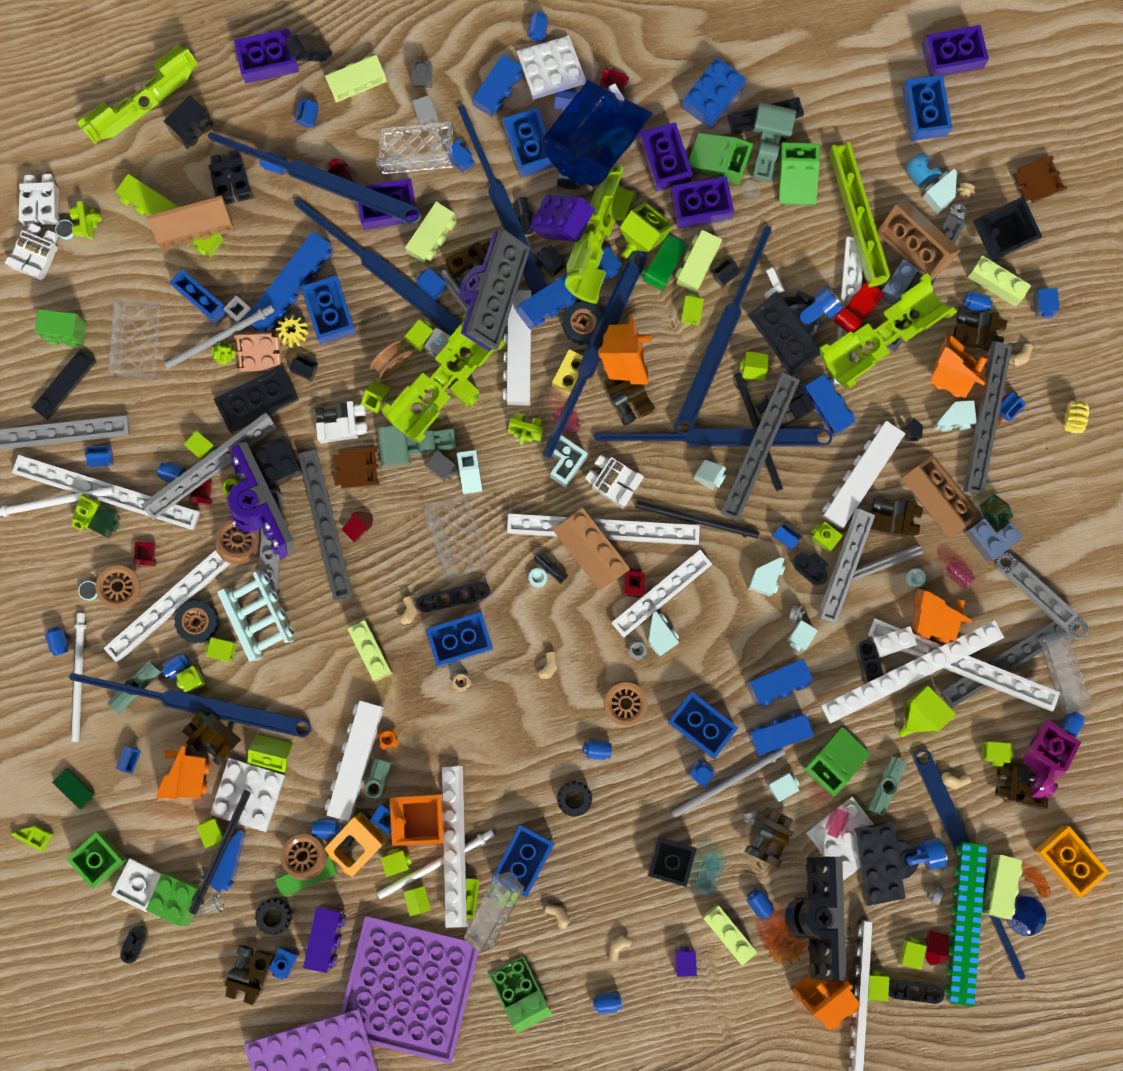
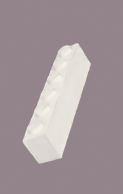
M517 290L506 323L508 333H504V342L508 344V351H504V363H507V370H504V381H507V388H503V400H507V405L530 406L531 329L527 327L516 311L519 304L531 297V290Z
M887 421L883 425L878 424L873 432L875 437L872 441L869 439L863 447L865 452L862 456L858 455L854 460V469L852 472L847 471L842 479L845 481L842 487L838 486L833 492V501L831 503L827 502L822 509L824 514L821 518L840 530L844 528L905 435L903 431Z
M363 701L355 704L352 714L355 716L354 722L349 724L347 730L349 739L348 742H344L341 753H344L342 761L339 760L336 768L338 777L337 780H333L330 791H333L331 799H328L326 802L325 810H327V816L345 821L352 820L384 707Z

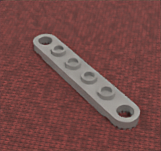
M270 490L272 495L275 494L279 498L276 504L283 517V496L277 490ZM261 529L259 571H264L269 576V584L278 596L280 558L278 554L274 555L270 546V538L267 539L263 529ZM258 587V599H261L263 595Z
M1003 553L997 557L995 561L996 568L1066 633L1077 640L1087 636L1089 633L1087 622L1079 617L1072 608L1010 553ZM1003 558L1008 559L1011 562V566L1007 568L1002 566L1000 560ZM1074 625H1081L1084 633H1075Z

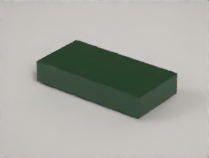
M65 768L52 782L79 809H82L95 796L68 768Z

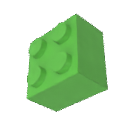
M38 309L35 332L48 344L58 345V343H65L66 346L77 347V345H84L87 323L75 313Z
M97 831L66 860L87 884L94 889L102 885L128 859L103 831Z
M162 873L146 911L178 926H189L194 914L189 913L193 904L192 899L194 896L196 897L200 886L173 873Z

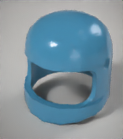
M919 154L913 157L906 167L908 175L917 188L942 175L938 167L932 170L928 169L926 165L931 161V158L926 154Z

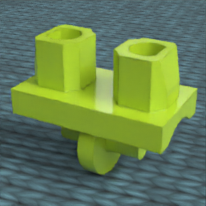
M79 201L76 207L69 209L71 219H79L80 224L72 226L73 235L94 239L93 228H98L97 223L102 221V216L96 214L95 209H90V206L84 205L83 201Z
M516 413L514 418L510 419L508 433L514 434L513 437L520 439V445H523L525 441L532 442V440L541 442L544 428L542 427V419L533 418L531 424L526 423V416L520 413Z
M83 493L73 515L72 526L79 530H83L84 527L90 529L100 501L89 498Z

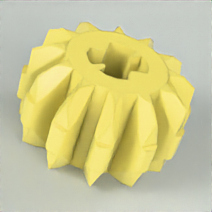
M292 315L289 320L285 316V322L279 321L278 324L281 327L276 328V332L279 333V340H282L281 343L283 345L288 343L291 348L294 343L300 346V340L306 341L303 335L309 334L308 330H306L307 324L302 323L303 319L301 317L296 319L295 315ZM290 329H291V330H294V329H295L296 332H295V333H293V332L289 333V330H290Z
M1071 401L1067 405L1064 419L1066 431L1071 433L1084 432L1089 415L1087 403Z

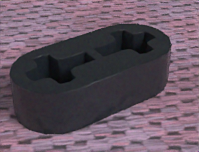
M136 926L129 931L120 952V958L124 963H133L140 957L148 938V931L145 927ZM140 930V935H142L143 938L138 939L137 942L134 943L136 939L134 932H138ZM133 946L134 949L132 953L135 956L128 959V954H126V951H130Z

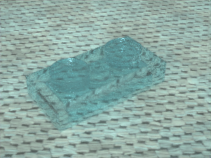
M708 852L692 889L711 897L727 861Z

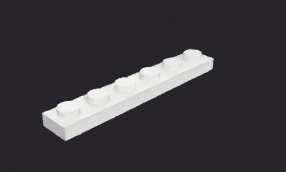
M699 550L611 624L624 638L708 569L712 563Z

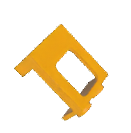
M360 812L324 850L330 859L336 861L341 866L344 873L353 877L388 839ZM348 835L353 836L365 849L364 854L355 863L338 848Z

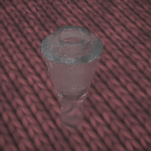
M217 894L210 896L204 901L203 905H200L197 914L193 918L199 915L222 912L224 907L222 897Z

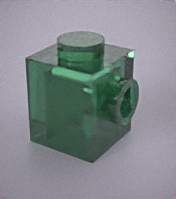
M995 494L980 504L984 518L998 528L1014 517L1009 504Z
M98 507L87 528L110 538L112 533L117 531L120 525V518L115 516L116 512L106 507L103 510Z

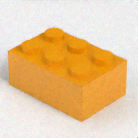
M1062 825L1034 850L1069 893L1076 898H1082L1110 873L1070 826Z

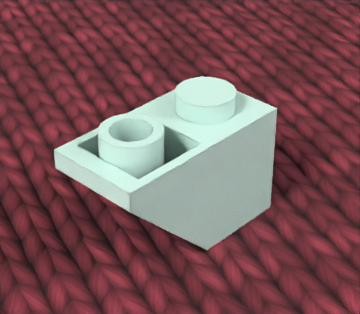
M955 169L950 173L948 171L944 172L938 178L940 180L938 183H931L925 189L926 193L923 199L936 214L947 207L955 198L957 176Z
M974 400L954 402L934 425V429H940L941 432L951 431L952 428H959V430L971 429L977 423Z
M476 450L457 453L463 494L482 492Z
M704 460L693 479L713 491L715 486L719 488L725 479L726 474H724L726 468Z
M780 557L757 568L753 573L748 589L769 597L776 593L780 584L777 582L778 576L783 575L786 566L783 564L784 558Z
M654 612L651 618L648 643L658 657H660L679 643L677 640L679 636L674 629L670 630L667 627L666 623L668 621L662 613Z

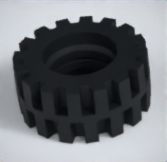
M571 781L560 788L557 795V803L564 814L578 817L585 814L591 807L592 794L585 784ZM576 790L582 794L583 802L580 806L571 807L568 805L566 797L569 792Z
M272 898L258 906L255 912V920L261 932L263 931L267 935H276L289 927L292 920V910H290L289 904L285 903L286 901ZM271 908H276L281 912L282 918L277 925H271L266 920V913Z

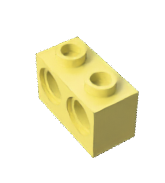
M570 349L568 350L552 382V387L570 395L578 378V369H574L571 365L574 362L580 363L582 355ZM566 378H570L574 383L566 386L563 381Z

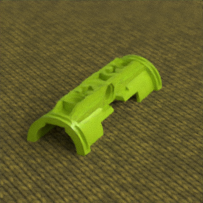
M178 44L152 64L158 73L145 82L142 88L130 97L124 98L112 108L108 107L105 102H102L87 115L76 121L94 145L102 139L113 138L187 82L191 71L198 67V63L188 48L183 49ZM146 96L147 103L143 106L139 105V98Z
M622 165L610 167L605 174L603 182L595 190L590 203L595 210L579 241L575 242L566 265V288L577 298L597 304L598 294L606 275V271L598 269L604 253L601 246L605 235L610 237L616 219L625 221L632 202H635L637 197L635 191L626 190L618 185L624 170Z
M928 273L920 278L919 284L901 295L899 302L883 312L887 321L873 330L868 323L855 333L850 331L832 345L825 344L820 348V355L825 366L843 387L849 389L857 383L855 379L876 365L875 363L890 353L886 346L901 337L906 342L922 330L928 329L943 317L950 318L957 313L954 307H948L943 304L933 292L931 277ZM911 310L918 311V319L915 320L910 317L909 313ZM906 319L907 322L902 326V329L895 327L897 322L901 323ZM866 343L868 345L873 344L872 351L868 349L862 353L861 350L866 347ZM849 354H858L859 361H850Z
M467 312L462 317V324L449 337L448 344L435 357V360L440 364L436 372L430 378L422 372L410 387L407 386L391 406L387 403L382 409V413L394 427L417 443H421L426 437L423 433L439 416L440 409L451 398L445 392L446 388L456 378L464 383L476 367H481L494 351H488L460 334ZM502 339L497 350H500L505 344ZM462 347L469 349L470 355L468 357L461 356L460 349ZM458 358L460 361L456 365L457 370H450L449 362L452 364ZM426 390L428 392L429 390H431L433 392V398L428 397V399L424 403L422 401L423 397L426 395L424 391ZM414 403H418L422 407V411L418 414L414 413L411 409Z

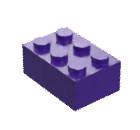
M981 25L926 35L922 42L929 77L947 76L983 69L989 60Z
M289 28L234 40L241 75L245 83L299 72L297 61L285 45V41L291 37Z
M676 122L640 132L639 142L655 192L671 188L674 185L691 182L692 170Z
M727 176L671 186L670 196L677 229L732 219L734 208Z
M411 178L364 186L416 207ZM358 204L363 230L406 224L404 221ZM408 211L406 218L408 220L416 219L417 211Z
M546 195L541 201L538 212L532 219L530 228L544 239L578 242L595 209L581 197Z
M322 904L316 907L303 965L304 969L327 973L336 966L338 954H335L338 946L340 947L342 934L339 933L340 928L344 927L347 915L344 914L345 909Z

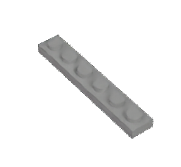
M855 509L820 606L818 618L837 623L872 526L874 514L861 509Z

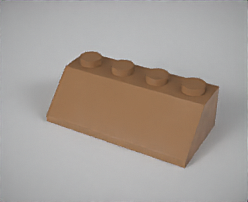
M222 196L147 216L157 244L161 249L165 250L172 249L175 245L191 244L193 240H205L211 238L212 235H223L229 233L230 230H234L229 208Z
M909 201L896 204L877 231L878 235L899 255L918 268V272L922 276L928 273L931 281L951 264L961 250Z
M934 455L902 478L906 487L915 494L918 502L926 508L929 516L937 522L941 531L949 539L981 515Z
M583 506L552 529L599 590L618 579L630 569V566Z

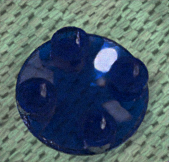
M1030 896L1016 897L1014 904L1015 913L1012 916V920L1007 919V924L1014 932L1022 936H1033L1039 933L1046 923L1044 906L1039 900Z

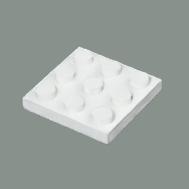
M569 35L516 51L533 100L586 84L585 76Z
M229 758L210 815L230 821L245 789L252 793L238 824L267 832L286 775Z
M850 797L807 831L806 834L824 857H842L843 880H845L860 868L854 828L874 824L855 799Z

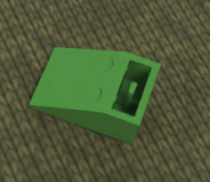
M698 133L689 159L690 167L692 170L716 178L727 176L728 182L739 185L753 143L734 137Z
M782 143L779 150V204L816 205L820 144Z
M841 727L802 769L830 796H835L870 756V753L850 733Z
M524 956L489 974L509 1021L517 1033L553 1015Z

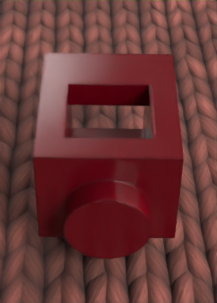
M630 568V571L625 573L623 596L643 597L645 573H642L641 569ZM636 580L638 585L634 587L630 582Z

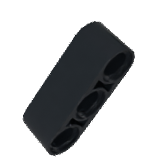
M297 34L285 41L286 47L296 61L322 62L332 55L331 49L322 36Z
M871 640L859 642L855 650L863 681L866 684L884 674L875 643ZM863 644H867L870 647L868 654L862 652L861 647ZM868 663L874 664L875 671L873 673L868 672Z

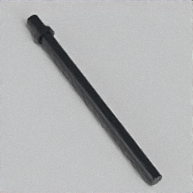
M741 372L734 375L737 382L736 388L741 393L753 429H758L760 423L746 388L748 387L747 382H744ZM769 451L765 462L777 492L783 490Z
M637 501L635 507L740 534L744 538L748 536L758 539L760 533L759 531L749 529L747 526L743 528Z
M244 789L198 893L192 899L193 904L189 913L196 915L200 905L204 904L205 894L252 792Z

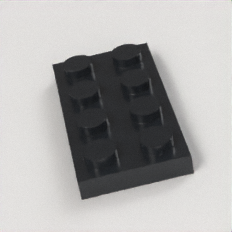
M280 366L213 400L229 432L232 434L250 425L263 414L270 415L299 401V398L284 368Z

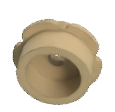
M961 183L960 187L957 188L960 193L959 195L963 198H970L976 193L974 191L975 186L972 184Z
M464 672L454 675L452 686L458 689V691H466V688H469L471 685L469 675Z

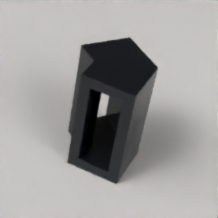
M728 257L715 267L711 273L715 281L723 288L740 274L741 269L734 260Z
M297 353L292 359L289 370L312 382L319 363Z
M915 418L902 430L906 435L905 441L918 442L922 438L923 425Z

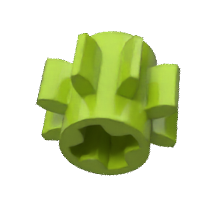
M219 341L216 343V346H212L211 355H214L213 359L217 363L228 364L231 362V359H235L236 350H233L234 346L230 342Z

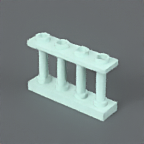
M264 571L254 572L255 580L236 591L232 590V588H225L217 592L249 662L258 661L263 658L262 650L282 639L285 643L295 641L294 630L288 624L286 613L280 607L278 596L272 590L269 584L270 578ZM259 587L263 598L241 608L238 598ZM267 604L272 615L250 626L246 620V615ZM275 622L280 632L258 643L254 637V632Z

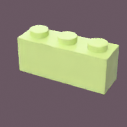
M377 55L367 56L360 62L350 63L345 68L333 70L325 76L335 102L387 82Z
M435 202L406 245L407 254L425 265L428 260L431 261L436 254L435 250L438 245L441 246L445 242L447 232L455 227L457 222L455 213Z
M704 230L701 231L700 235L696 234L691 243L694 245L692 251L688 250L683 261L686 262L684 267H679L675 277L678 278L676 284L697 294L721 245L722 239Z
M984 256L978 260L967 277L1015 307L1022 301L1031 287L1027 282Z
M364 620L348 628L373 681L377 682L393 674L368 622Z
M1004 855L991 856L982 905L983 914L1012 920V916L1015 913V898L1019 892L1018 881L1022 874V860Z
M715 904L702 916L742 966L757 954L756 950L719 905Z

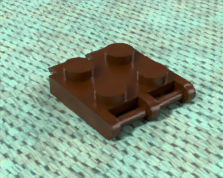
M1053 155L1019 167L1018 172L1014 173L1013 176L1018 187L1025 186L1020 189V192L1026 201L1031 200V203L1067 190L1066 185L1064 186L1060 179V171H1057L1053 163ZM1048 162L1050 163L1053 172H1051ZM1054 177H1056V179H1057V181H1058V184H1059V186H1060L1059 188H1058V186H1057V183H1056Z
M377 447L339 450L338 454L332 455L333 468L340 469V471L333 472L334 485L341 486L342 489L379 486L380 481L377 479L378 464H376L375 456ZM371 469H373V478H374V481H372V472H371Z

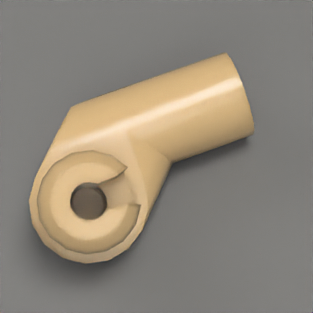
M1024 344L1021 353L1010 355L1009 363L1014 364V366L1027 363L1033 346Z
M412 596L403 598L406 610L400 616V622L403 625L413 622L417 614V608Z
M555 652L546 653L547 664L538 671L541 679L551 678L557 670Z
M945 772L941 776L944 785L952 789H959L971 783L968 774L957 778L951 776L950 772Z
M547 903L545 913L555 915L559 928H567L570 918L563 907Z
M621 935L613 940L608 960L618 961L620 950L631 946V938Z

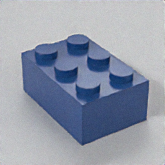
M716 57L685 96L682 108L712 129L743 90L746 78Z
M943 75L906 80L902 87V94L911 141L948 136L952 129Z
M538 108L502 118L503 128L520 178L555 167V156Z
M337 275L301 286L320 345L357 334Z
M482 612L426 629L438 668L494 651Z
M801 659L748 682L746 686L754 704H760L762 707L774 702L773 698L776 696L780 699L792 694L791 690L794 688L796 691L809 687V682L813 681V678L805 660Z
M692 691L667 721L668 725L712 759L717 757L738 729L736 725Z
M520 824L492 879L527 897L555 842Z

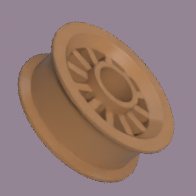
M397 340L384 348L370 364V369H375L380 374V380L386 379L406 363L412 352L410 350L407 351L402 346L401 340Z
M230 520L218 529L215 548L218 555L224 561L231 564H243L253 559L256 555L259 535L257 531L250 533L238 529ZM239 540V541H241V543L237 544V543H234L233 541Z
M115 565L106 568L99 574L95 589L97 596L105 606L119 610L135 603L140 594V583L136 574L131 569ZM116 583L123 584V589L120 592L113 591V586Z
M622 682L613 686L608 691L604 701L608 717L616 724L624 726L640 721L645 715L648 705L644 691L638 685L630 682ZM620 690H625V696L622 695ZM618 692L621 698H618L615 694ZM635 693L637 697L632 699L631 697ZM612 698L616 699L618 702H612ZM624 698L631 701V707L627 710L623 709L620 705L621 700ZM639 699L640 703H634V701ZM612 705H618V707L612 709ZM633 706H640V708H639V710H638V709L634 708ZM620 709V712L616 715L614 712ZM631 709L637 712L635 716L633 715ZM622 712H624V718L620 717ZM627 712H629L631 718H627Z
M299 834L290 838L283 846L281 864L284 870L295 879L302 881L311 880L317 877L325 868L327 853L324 850L323 844L315 837L308 834ZM307 853V859L301 862V855Z

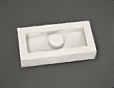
M911 627L873 638L879 658L917 645Z

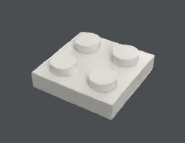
M130 858L111 895L144 912H148L146 908L162 873Z

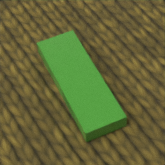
M328 856L323 871L311 880L302 881L287 874L275 879L283 898L338 873L333 860Z

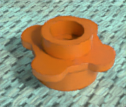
M394 728L389 729V731L384 732L381 730L378 732L381 749L385 750L387 747L398 746L399 741L396 740L397 731Z

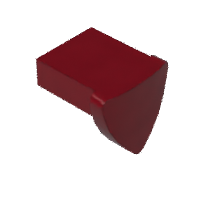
M608 66L603 71L600 87L609 90V86L616 84L622 94L629 82V77Z
M331 159L325 171L354 182L346 167L347 163L342 159Z
M205 481L190 493L188 503L199 506L212 505V481Z
M353 512L342 530L355 543L371 528L373 516L367 512Z
M135 542L133 566L155 567L156 543Z
M929 930L925 958L929 965L940 964L949 958V935Z

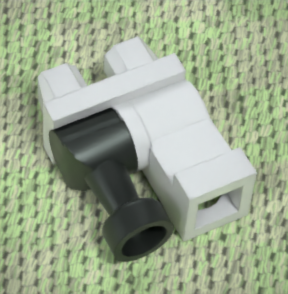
M353 401L339 403L333 409L324 410L323 407H316L315 409L317 422H323L316 423L317 439L321 444L358 439V435L368 433L366 422L357 423L356 417L366 416V408L360 404H354ZM325 418H336V422L324 423Z

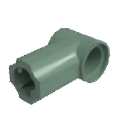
M379 759L374 760L368 782L365 785L367 796L375 799L382 796L391 763ZM372 784L379 786V792L375 795H372L369 791Z

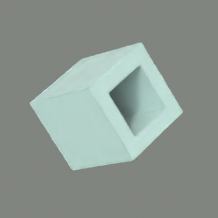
M801 620L794 628L787 642L791 643L789 646L798 652L800 650L805 651L818 630Z
M786 773L767 784L776 802H780L798 792L797 786L800 785L794 775L791 776L790 773Z

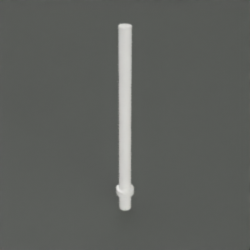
M106 487L9 507L4 505L0 508V516L7 517L13 513L79 501L83 493L89 498L114 494V488Z
M77 613V625H74V629H76L74 673L82 674L84 629L87 626L85 625L84 613ZM74 681L71 742H79L82 683Z
M489 830L482 835L478 834L477 838L466 843L465 853L480 844L483 846L486 844V841L495 837L493 831ZM444 856L378 891L379 898H384L444 865Z

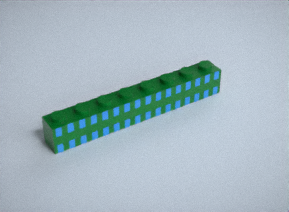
M960 841V845L956 846L958 865L954 867V877H957V883L953 885L952 896L955 897V905L951 906V917H954L953 925H950L949 929L952 945L948 946L950 965L946 967V977L949 978L948 986H945L944 996L950 1004L973 1007L975 1006L987 845L982 843Z

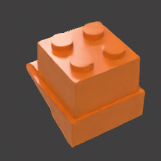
M629 315L628 324L608 326L607 332L603 336L602 347L599 348V357L603 361L604 371L607 372L609 379L630 381L631 384H648V367L644 362L642 342H652V335L639 334L632 315Z
M947 333L939 348L938 358L932 368L930 383L937 389L950 391L955 397L961 396L966 398L975 382L984 386L986 375L984 365L988 358L981 355L977 361L964 350L965 346L960 341Z
M917 588L913 602L915 609L911 629L916 631L915 635L930 639L932 635L935 636L934 639L945 643H949L950 640L956 641L961 621L967 623L972 621L962 614L965 601L958 599L954 610L945 605L946 601L929 591Z
M187 745L181 746L180 751L165 750L164 758L175 759L170 773L164 776L156 797L177 799L178 797L201 798L203 794L207 793L208 782L204 781L205 774H209L210 762H207V757L187 755Z
M442 794L390 798L392 846L445 843Z
M809 974L791 989L802 1005L814 1018L817 1017L828 1030L839 1027L842 1020L847 1016L855 1014L860 1006V1003L850 991L853 987L847 980L810 979Z

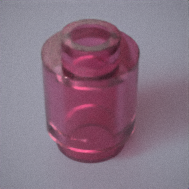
M564 406L558 409L556 413L553 415V417L556 419V423L561 415ZM573 412L564 428L567 434L570 432L574 434L581 427L579 424L581 420Z
M959 560L950 562L946 567V575L960 587L967 588L975 579V576L972 575L973 572Z
M835 808L833 812L831 811L825 829L828 830L827 835L837 839L839 835L843 837L850 820L848 818L850 813Z

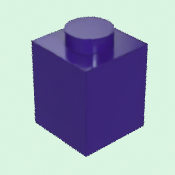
M680 946L679 950H674L676 976H697L696 951L691 949V946Z

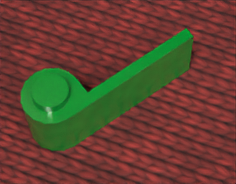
M668 234L650 267L646 266L641 275L644 278L643 282L664 291L688 244Z

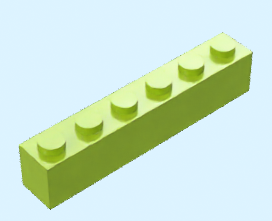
M129 174L115 191L119 196L118 200L125 206L130 204L134 207L133 210L141 216L144 214L149 216L179 207ZM215 234L209 239L193 240L191 245L196 247L195 250L202 256L207 254L212 257L224 239L221 234Z

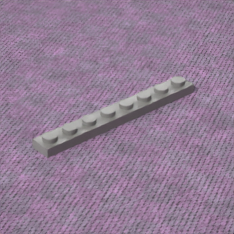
M266 413L141 504V506L154 520L232 462L230 455H233L232 447L236 445L239 447V444L247 442L249 448H251L276 430V426Z
M124 415L0 429V450L130 435L129 417Z

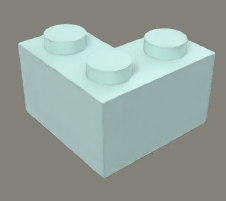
M561 435L552 454L559 462L550 473V478L566 488L587 459L588 453Z

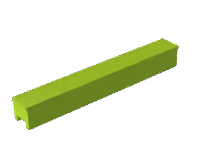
M847 142L846 145L837 147L832 145L829 156L868 287L887 284L890 277L889 269L851 143Z

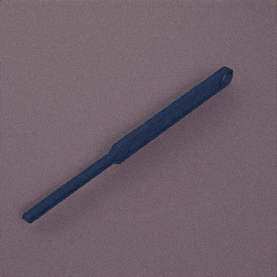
M461 105L458 108L460 116L489 181L490 188L488 194L505 231L529 246L505 187L497 183L466 108ZM530 248L522 274L533 296L547 286Z
M210 132L208 134V138L211 141L285 169L290 177L409 224H416L421 218L419 209L408 203L298 160L287 162L216 133ZM416 210L418 215L416 219L408 220L406 218L407 212Z
M296 199L294 201L295 206L361 258L364 268L451 336L462 324L461 321L374 252L363 251L301 200Z
M770 226L765 227L734 301L725 307L675 423V432L679 436H688L693 429L741 317L740 304L771 234ZM682 422L687 423L689 430L685 433L679 432L677 429L678 424Z
M640 251L631 253L577 368L578 378L543 451L544 457L552 456L587 379L594 376L601 360L599 348L602 347L604 333L607 332L609 325L618 324L645 265V255ZM636 255L640 257V264L638 266L635 263Z
M692 429L691 433L685 437L678 434H595L594 440L596 442H685L690 447H750L757 429ZM778 429L771 447H824L832 441V433L828 429ZM820 432H826L829 435L827 443H820L817 436Z
M71 673L69 675V679L72 681L161 700L164 706L195 714L201 711L208 717L213 713L217 719L297 737L308 736L312 729L310 722L305 719L172 689L162 693L78 673ZM300 722L308 724L309 730L306 734L302 735L297 732L296 727Z
M925 749L917 750L913 755V761L956 854V846L960 845V841L970 842L969 837L930 752ZM925 752L928 755V762L926 764L918 763V753ZM986 875L984 878L983 900L987 883ZM989 915L1016 977L1023 980L1025 978L1024 971L1000 918Z

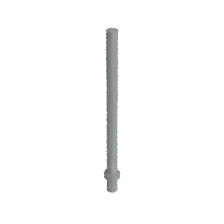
M270 305L264 309H258L257 313L166 361L164 363L166 368L170 369L258 320L266 319L269 314L276 311L274 306Z
M779 748L774 752L770 751L766 757L671 811L673 817L677 818L769 763L777 762L776 759L785 755V751L783 748Z

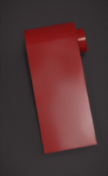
M866 282L833 322L845 332L849 333L851 331L855 333L863 327L861 323L885 294L875 286L868 287Z

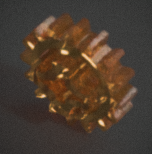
M778 921L777 927L771 924L772 931L766 930L765 932L769 936L768 938H763L765 942H768L764 949L770 950L767 955L769 957L774 955L773 961L775 962L781 959L782 965L785 964L786 960L793 964V958L799 961L798 954H805L801 949L802 947H807V944L802 942L806 938H796L794 935L789 936L786 931L788 929L786 922L783 925L781 921ZM778 932L776 940L772 941L774 935ZM783 938L791 940L787 943V947L781 944L783 942ZM798 944L796 950L792 952L794 945ZM775 949L783 950L785 956L777 954Z

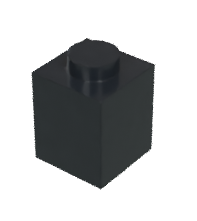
M552 245L547 248L543 247L537 253V263L551 278L566 267V261Z

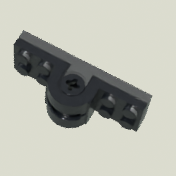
M807 857L806 888L808 897H795L789 903L785 912L786 926L796 938L809 939L810 979L846 980L842 857Z

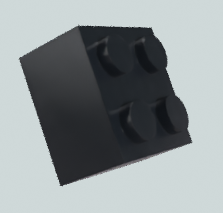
M191 95L163 121L171 135L186 149L194 146L203 134L210 131L213 125L206 109Z
M285 436L251 451L269 490L303 474Z
M657 836L647 876L687 887L697 848Z

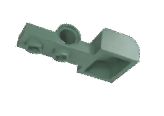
M759 102L753 132L761 133L752 179L771 182L779 152L780 138L789 139L791 137L796 110Z
M394 426L377 429L382 468L411 465L410 455L457 449L454 429L425 431L423 434L426 437L421 443L411 440Z

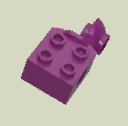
M1049 720L1037 729L1022 757L1029 768L1038 774L1031 784L1033 789L1031 796L1034 798L1046 797L1049 799L1058 788L1055 780L1067 772L1081 744L1079 740Z

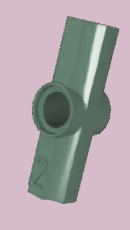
M149 660L132 678L126 680L124 684L132 685L134 682H137L140 688L146 689L162 671ZM118 691L107 703L115 712L121 714L139 695Z
M894 756L890 757L881 779L877 782L876 791L868 806L869 811L884 817L907 763ZM885 781H889L892 786L888 792L883 788Z

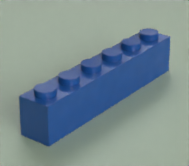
M315 232L309 235L246 318L257 313L258 309H264L270 305H273L276 311L269 314L266 319H260L249 325L257 332L274 331L275 324L279 319L282 320L285 317L288 307L294 305L298 300V295L302 291L301 286L310 284L309 280L313 275L316 276L320 272L323 262L331 258L333 248L329 242Z
M609 247L603 249L604 253L598 267L599 270L606 271L604 280L617 276L621 266V262ZM567 274L519 304L516 312L529 329L535 326L536 328L540 327L545 323V319L555 317L560 313V309L563 307L569 308L575 303L577 297L570 293L565 286Z

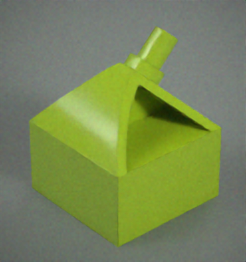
M645 201L630 211L620 227L628 243L621 255L627 259L633 252L652 250L664 241L675 224Z
M929 686L920 687L904 703L905 724L898 733L901 737H905L908 733L912 734L913 732L940 731L956 713Z

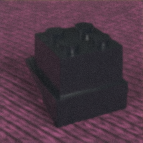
M1024 196L973 220L991 261L1038 243L1042 238V234Z

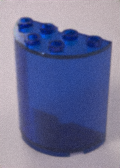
M588 80L542 138L543 151L562 176H567L580 185L600 184L608 177L641 133L653 113L627 99L624 101L619 100L615 93Z

